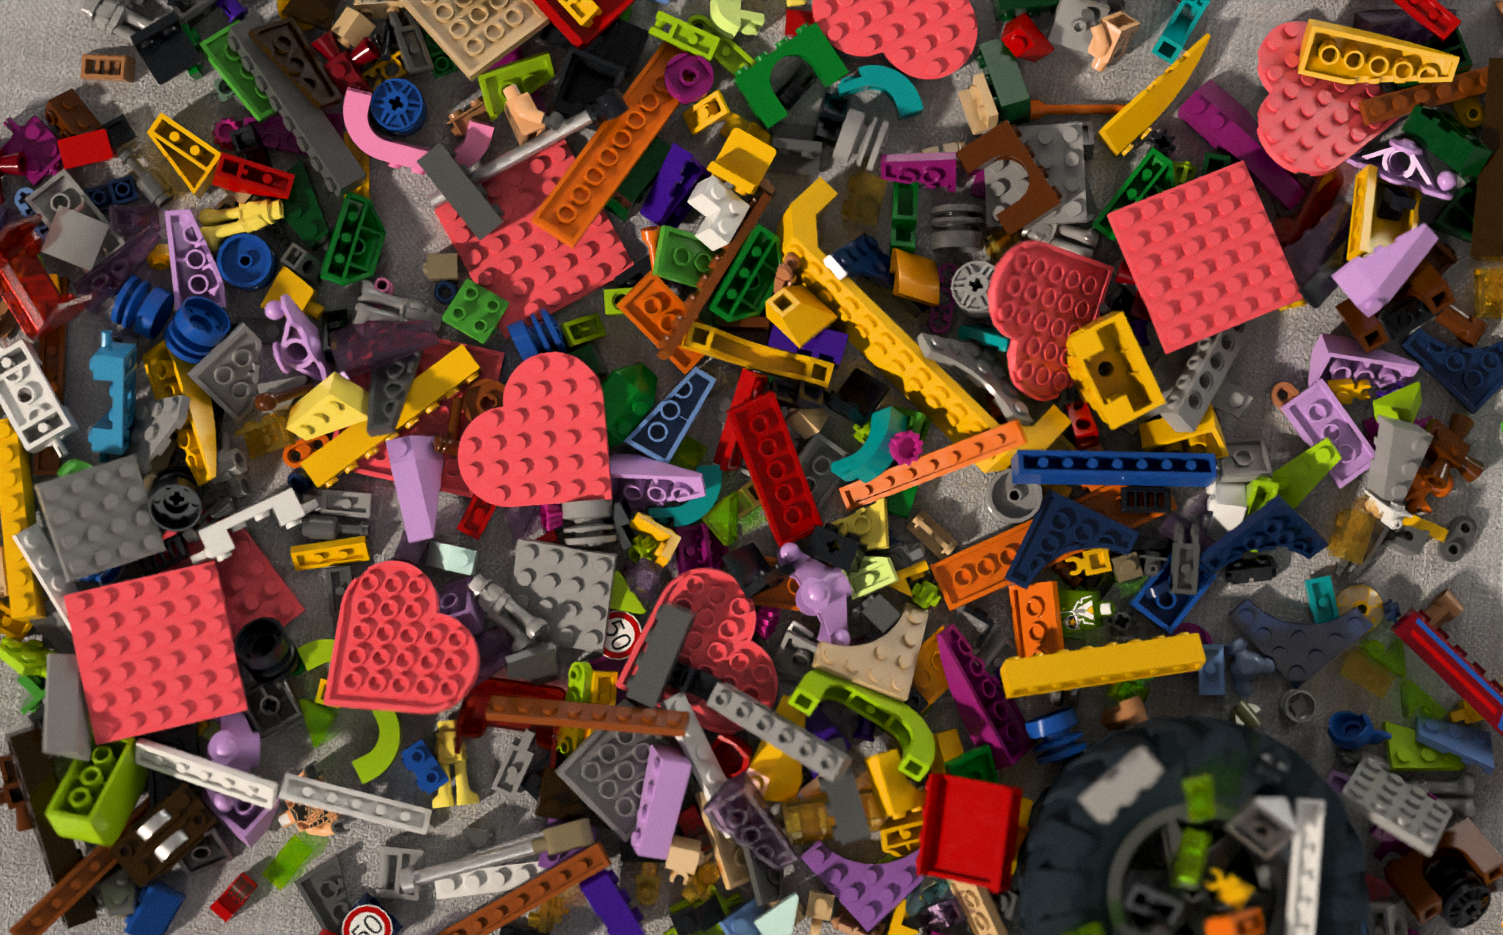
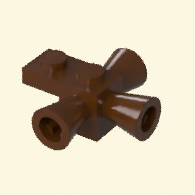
M1458 413L1452 414L1448 427L1437 418L1428 420L1424 430L1433 435L1424 456L1432 463L1423 476V480L1428 485L1438 489L1446 488L1451 468H1456L1466 482L1476 480L1483 472L1484 463L1467 455L1470 445L1464 439L1474 427V422L1469 417Z
M10 753L0 756V769L4 783L2 788H0V806L7 803L9 810L16 808L17 831L33 829ZM55 769L52 770L54 777H58Z

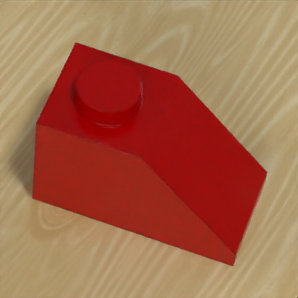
M1025 12L1005 24L1001 40L1016 58L1035 63L1054 51L1055 48Z

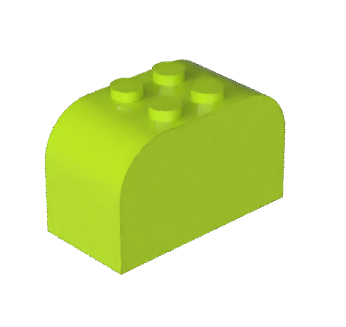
M92 730L91 760H73L45 812L59 836L105 846H111L118 840L144 790L147 780L148 768L135 764L137 742L135 738L129 737L96 745Z

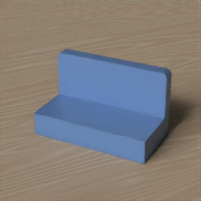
M1202 644L1206 662L1201 670H1199V695L1226 694L1225 644Z

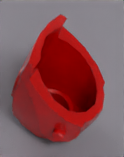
M735 734L719 735L712 743L711 748L725 777L732 780L737 778L744 779V773L748 769L753 757V748Z

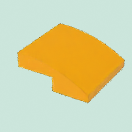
M893 248L890 264V273L895 274L893 295L931 307L938 306L940 286L935 261Z

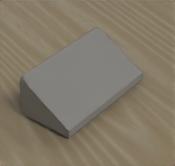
M996 631L976 657L984 661L986 664L985 670L993 677L996 676V670L1004 661L1016 656V647L1006 636Z

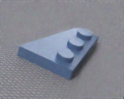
M1417 716L1414 722L1416 741L1444 754L1448 752L1461 757V762L1470 765L1472 762L1483 767V772L1489 775L1492 774L1495 768L1490 732Z
M754 895L728 914L719 924L725 935H762L755 925L754 919L765 912L763 905L757 906Z

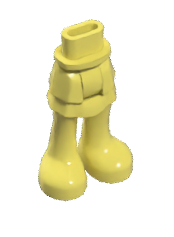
M265 199L262 201H248L247 203L240 202L239 206L218 210L212 207L204 208L199 214L200 223L204 226L200 230L210 252L219 251L222 245V238L234 234L252 233L269 224H275L277 219L284 217V207L280 199L275 201ZM239 218V221L221 225V222Z
M458 720L438 722L439 733H435L438 738L436 739L434 753L436 754V760L448 776L449 781L439 787L438 795L433 798L432 807L455 806L449 764H454L457 806L480 803L478 794L471 791L469 787L466 764L468 756L465 752L467 747L462 736H459L462 734V730H458Z

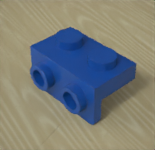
M422 739L401 752L403 764L408 771L412 770L417 777L415 781L423 792L426 791L429 795L449 781L448 776Z

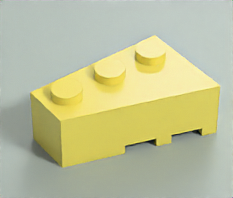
M333 372L291 406L286 429L308 441L365 421L368 418L369 392L337 372Z

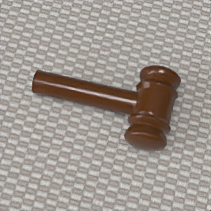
M311 382L276 394L261 393L255 398V406L261 411H270L278 403L306 395L315 386Z
M454 396L447 437L437 435L434 438L432 444L434 452L458 455L460 439L457 438L464 397Z
M1081 553L1077 556L1080 559H1082ZM1064 560L1051 566V570L1055 571V574L1066 585H1070V589L1074 590L1082 584L1083 576L1079 574L1068 575L1069 571L1076 569L1075 562L1072 561L1069 564V562Z

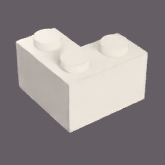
M714 175L697 183L687 200L691 206L705 216L695 237L712 251L729 244L750 207Z
M1217 470V478L1209 487H1206V494H1210L1207 501L1208 514H1203L1201 525L1202 529H1205L1206 539L1218 541L1227 532L1242 523L1247 508L1245 482L1222 483L1219 470Z

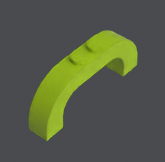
M335 639L316 640L297 648L307 671H312L331 662ZM372 710L379 726L378 742L368 754L352 761L362 784L383 774L396 760L403 742V724L399 712Z
M814 669L807 673L788 701L790 705L810 716L819 701H838L884 728L898 740L902 748L903 755L897 769L920 782L932 765L935 757L933 735L925 721L912 708L901 701L820 669Z

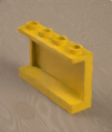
M1368 164L1357 173L1346 260L1350 261L1358 256L1364 258L1374 253V248L1380 245L1384 248L1394 243L1398 236L1416 228L1420 218L1418 215L1419 204L1422 198L1420 191L1413 187L1407 188L1401 185H1393L1377 177L1378 167ZM1378 182L1402 187L1417 200L1414 210L1405 208L1398 222L1377 217Z

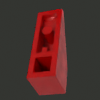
M221 152L211 185L238 193L288 199L295 175Z

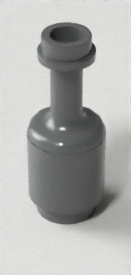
M131 148L125 150L119 158L122 160L123 165L128 164L138 175L139 179L136 185L152 205H156L158 208L169 204L174 198L171 187L157 171H146L135 158L137 155L135 151Z
M310 514V517L304 516L302 533L303 536H309V539L336 540L340 533L360 534V536L369 537L370 522L361 521V524L340 523L338 516Z

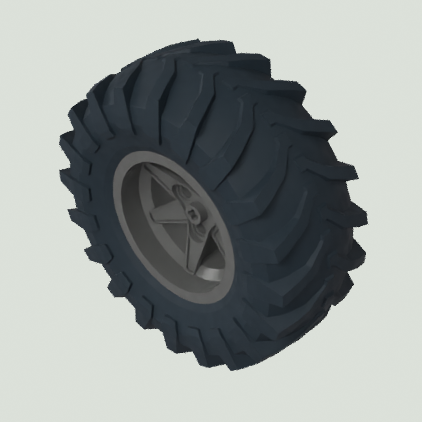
M1201 716L1157 717L1133 724L1132 728H1119L1103 735L1086 748V752H1079L1076 756L1069 759L1060 769L1051 785L1041 793L1034 804L1028 824L1029 831L1021 845L1017 859L1016 892L1020 894L1019 919L1024 935H1114L1112 931L1118 928V924L1133 923L1134 927H1137L1130 915L1129 908L1123 904L1121 891L1132 872L1129 871L1135 855L1147 840L1161 831L1167 870H1139L1138 872L1180 889L1184 906L1173 926L1156 919L1153 922H1160L1161 926H1164L1173 935L1188 921L1196 935H1207L1205 920L1216 916L1215 909L1237 910L1219 898L1211 899L1209 896L1210 889L1202 882L1206 880L1209 883H1214L1216 875L1209 870L1214 868L1223 873L1241 847L1249 862L1253 877V891L1241 910L1261 907L1265 934L1262 935H1285L1292 839L1266 860L1225 827L1249 794L1256 798H1286L1293 817L1295 814L1296 798L1324 801L1314 935H1361V922H1368L1370 894L1363 874V870L1367 869L1366 857L1362 842L1349 821L1351 818L1337 792L1315 771L1312 765L1293 749L1253 728L1222 719ZM1143 746L1164 771L1157 776L1158 780L1146 789L1144 787L1137 792L1138 797L1127 806L1125 804L1121 805L1116 810L1118 814L1108 823L1104 820L1098 823L1079 802L1077 797L1134 748ZM1261 750L1270 753L1271 757L1275 760L1281 759L1287 763L1283 776L1275 786L1266 782L1265 777L1255 776L1250 773L1251 765ZM1178 824H1207L1221 829L1225 832V835L1195 858ZM1183 857L1186 860V865L1184 869L1178 871L1175 869L1174 863L1176 859Z

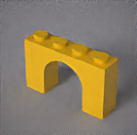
M957 728L932 734L935 742V757L931 765V773L946 774L943 763L964 753ZM897 749L882 751L863 758L881 817L891 816L893 820L906 816L905 811L911 809L912 812L923 809L926 803V789L924 788L922 791L915 789L908 782L905 773L897 769L901 761Z

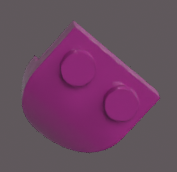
M711 524L672 528L675 534L681 537L675 549L678 575L695 568L709 567L720 569L723 564L721 557L729 552V544L725 534L721 533Z

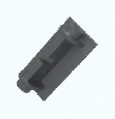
M1141 551V555H1137L1143 576L1150 577L1158 575L1161 561H1167V558H1161V553L1154 551Z

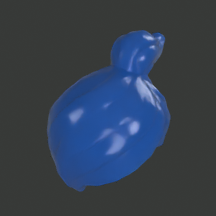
M1339 711L1334 713L1329 719L1328 736L1341 749L1356 750L1364 747L1367 743L1377 745L1383 740L1391 739L1392 737L1391 733L1375 730L1370 717L1365 713L1358 715L1352 711Z

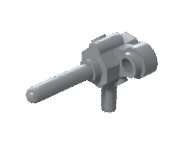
M223 432L221 434V448L217 451L216 477L212 479V482L216 485L227 481L230 494L233 497L242 498L251 493L250 483L243 474V472L247 471V461L241 450L238 448L231 449V434Z

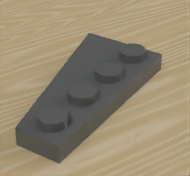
M421 345L373 353L366 430L369 437L395 432L423 354Z

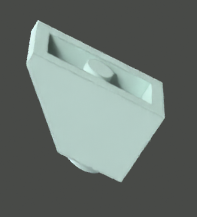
M430 541L425 565L474 576L480 551Z
M796 890L754 919V923L762 935L792 934L799 899Z

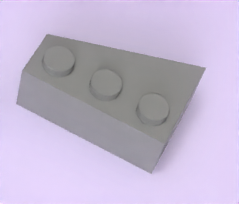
M1378 415V436L1374 437L1373 443L1376 445L1374 458H1371L1367 487L1384 500L1403 504L1433 435L1417 424Z
M1143 746L1136 747L1078 796L1077 799L1098 823H1101L1103 820L1108 823L1118 814L1116 810L1121 805L1125 804L1127 806L1138 797L1136 793L1145 787L1147 789L1158 780L1157 776L1164 770Z

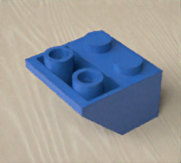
M162 881L154 885L151 884L149 888L145 887L138 897L137 901L140 904L136 908L135 913L128 914L124 923L127 926L124 932L130 935H164L187 896Z

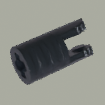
M804 63L798 67L775 93L782 106L788 111L818 79L813 74L802 85L797 82L807 71V66Z

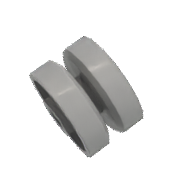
M1012 468L996 474L987 484L984 493L985 505L989 513L998 521L1007 524L1021 523L1033 517L1039 510L1043 499L1040 484H1012ZM1011 491L1013 493L1017 492L1018 498L1012 500L1010 498Z

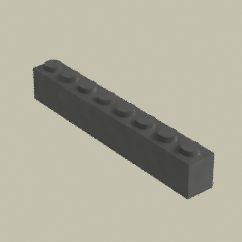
M255 14L231 26L227 39L229 46L233 51L238 52L244 68L247 71H251L254 75L257 87L262 92L265 91L273 110L278 111L282 116L286 129L289 132L292 131L296 136L299 148L303 152H307L315 171H320L324 177L328 190L334 192L340 198L362 186L366 173L321 109L318 110L248 35L250 29L263 25Z

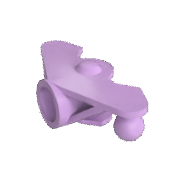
M1391 138L1389 147L1362 156L1354 154L1345 161L1362 169L1368 164L1378 167L1377 175L1390 184L1411 186L1424 194L1445 200H1452L1454 194L1449 190L1457 184V176L1450 170H1444L1436 177L1427 158L1425 148L1417 141L1409 139L1397 140ZM1399 152H1404L1409 156L1411 161L1409 169H1405L1399 163ZM1384 154L1382 162L1370 159Z
M288 294L281 296V302L277 300L268 302L265 306V314L269 319L279 320L283 317L284 313L287 318L281 344L278 342L273 343V354L281 371L288 374L294 368L321 382L325 380L334 370L323 353V343L318 328L310 322ZM316 382V383L314 384V386L316 387V386L319 385L321 382Z
M785 543L777 551V562L780 566L791 562L796 570L789 576L796 579L800 586L796 592L795 602L802 613L808 616H817L821 622L817 640L840 646H849L847 598L852 595V589L845 574L834 565L828 567L804 554L795 543Z
M243 711L213 718L220 725V731L213 735L208 743L206 750L208 760L245 773L249 772L250 767H259L260 733L251 731ZM206 788L214 810L226 813L233 808L237 798Z

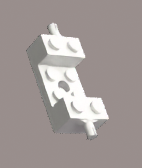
M1 337L0 404L26 451L36 454L47 447L53 446L59 458L67 456L69 452L62 441L67 435L79 429L68 407L61 405L40 368L43 363L33 345L22 339L8 346L5 338ZM24 389H30L32 398L30 401L23 403L20 399V394Z
M290 488L198 531L205 549L190 556L194 566L214 558L218 562L232 556L231 550L235 549L227 530L231 529L232 533L243 529L247 526L246 521L254 518L255 522L260 521L270 515V510H272L279 527L286 526L287 529H290L302 523L300 518L305 516L306 513L320 508L318 502L314 498L301 505L293 489Z

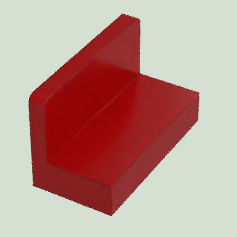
M106 129L57 141L64 169L67 170L118 158L116 149L111 148Z

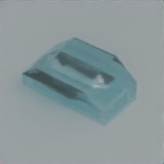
M925 875L920 888L906 898V912L913 918L941 900L950 889L947 880Z

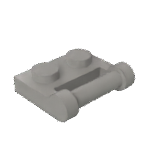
M380 845L378 888H375L374 896L419 901L421 885L419 886V891L405 894L400 884L399 870L408 867H414L415 871L423 869L425 849ZM391 855H398L394 889H388Z

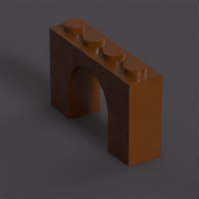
M1005 120L957 151L956 156L970 178L992 163L1000 160L1014 161L1025 169L1029 177V186L1026 193L1017 202L996 214L999 223L1009 238L1012 239L1061 207L1060 199L1063 197L1055 185L1051 187L1046 179L1049 178V175L1042 165L1037 166L1033 158L1036 156L1028 144L1025 146L1019 139L1022 134L1015 124L1010 125Z
M1424 257L1389 303L1368 318L1350 298L1336 305L1335 308L1346 328L1365 352L1369 353L1389 341L1381 323L1378 321L1379 314L1389 304L1403 298H1417L1433 314H1436L1455 303L1456 300L1448 283Z
M1469 817L1462 821L1454 822L1449 829L1444 831L1430 856L1413 847L1406 855L1399 859L1391 860L1383 868L1385 881L1400 899H1404V904L1421 925L1443 912L1440 897L1423 877L1425 870L1433 862L1445 858L1460 860L1473 870L1485 886L1503 876V857Z

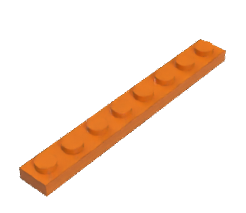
M1019 419L922 455L918 457V461H912L910 466L904 463L903 465L886 469L870 482L864 483L858 480L838 489L847 511H851L883 497L885 498L1028 443Z

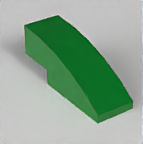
M894 181L889 255H892L893 248L912 254L915 252L919 182L914 181L911 184Z

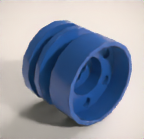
M393 78L385 80L378 85L372 94L370 103L372 115L384 131L392 136L403 138L412 136L422 129L427 120L428 109L425 99L414 84L405 79ZM400 101L403 107H398L395 111L392 105L398 104Z
M133 275L125 282L115 300L111 312V321L119 325L122 324L127 329L135 324V333L153 340L162 331L174 305V294L159 286L151 291L150 282L146 280L142 282V278Z
M192 296L186 298L181 304L175 317L165 329L163 339L168 349L175 356L186 362L198 364L223 340L230 329V320L227 313L215 302L204 297Z
M546 308L540 309L544 319L541 322L538 321L534 313L531 314L533 324L531 327H528L522 319L507 326L523 361L541 353L553 352L552 349L556 347L559 352L568 354L565 338L555 318Z
M1073 706L1038 716L1024 723L1029 739L1041 738L1042 743L1036 745L1033 751H1046V753L1036 757L1038 764L1058 763L1070 759L1088 748L1086 741L1074 743V740L1084 736L1082 731L1070 732L1069 728L1079 723Z

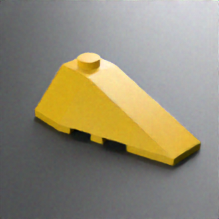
M784 694L775 711L806 729V714L788 703L790 697ZM762 739L748 767L740 789L761 800L794 803L803 783L804 772H802V763Z

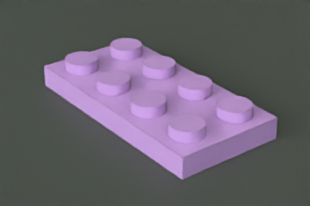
M1323 378L1280 407L1308 448L1327 436L1337 448L1342 458L1327 474L1338 489H1341L1370 468L1371 458L1375 456L1374 449Z

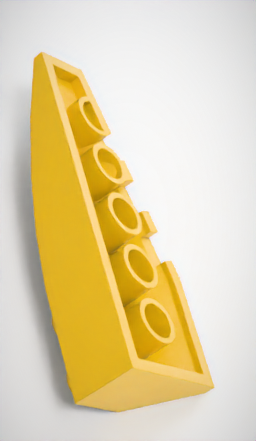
M1309 18L1301 45L1298 74L1343 84L1367 82L1369 84H1379V82L1405 83L1409 81H1418L1419 83L1452 82L1460 57L1389 36Z
M1206 33L1180 59L1176 60L1162 76L1159 75L1146 90L1141 91L1100 129L1095 137L1115 158L1120 153L1125 156L1135 147L1132 143L1138 137L1144 139L1153 130L1150 126L1171 104L1199 62L1211 37L1209 33Z
M163 340L145 353L142 359L155 400L179 395L191 398L185 424L181 429H175L178 435L176 442L179 448L185 449L187 453L185 460L198 486H203L216 477V428L211 397L188 375L197 364L186 362L175 356Z

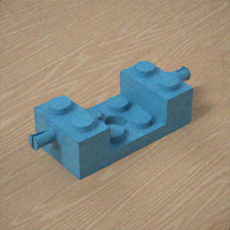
M103 330L101 331L100 349L91 356L89 368L90 371H93L94 380L113 381L109 388V395L113 397V406L110 407L109 413H105L90 428L88 441L92 443V452H100L99 462L108 463L110 462V454L122 455L131 444L130 436L134 430L136 418L137 344L112 342V331Z

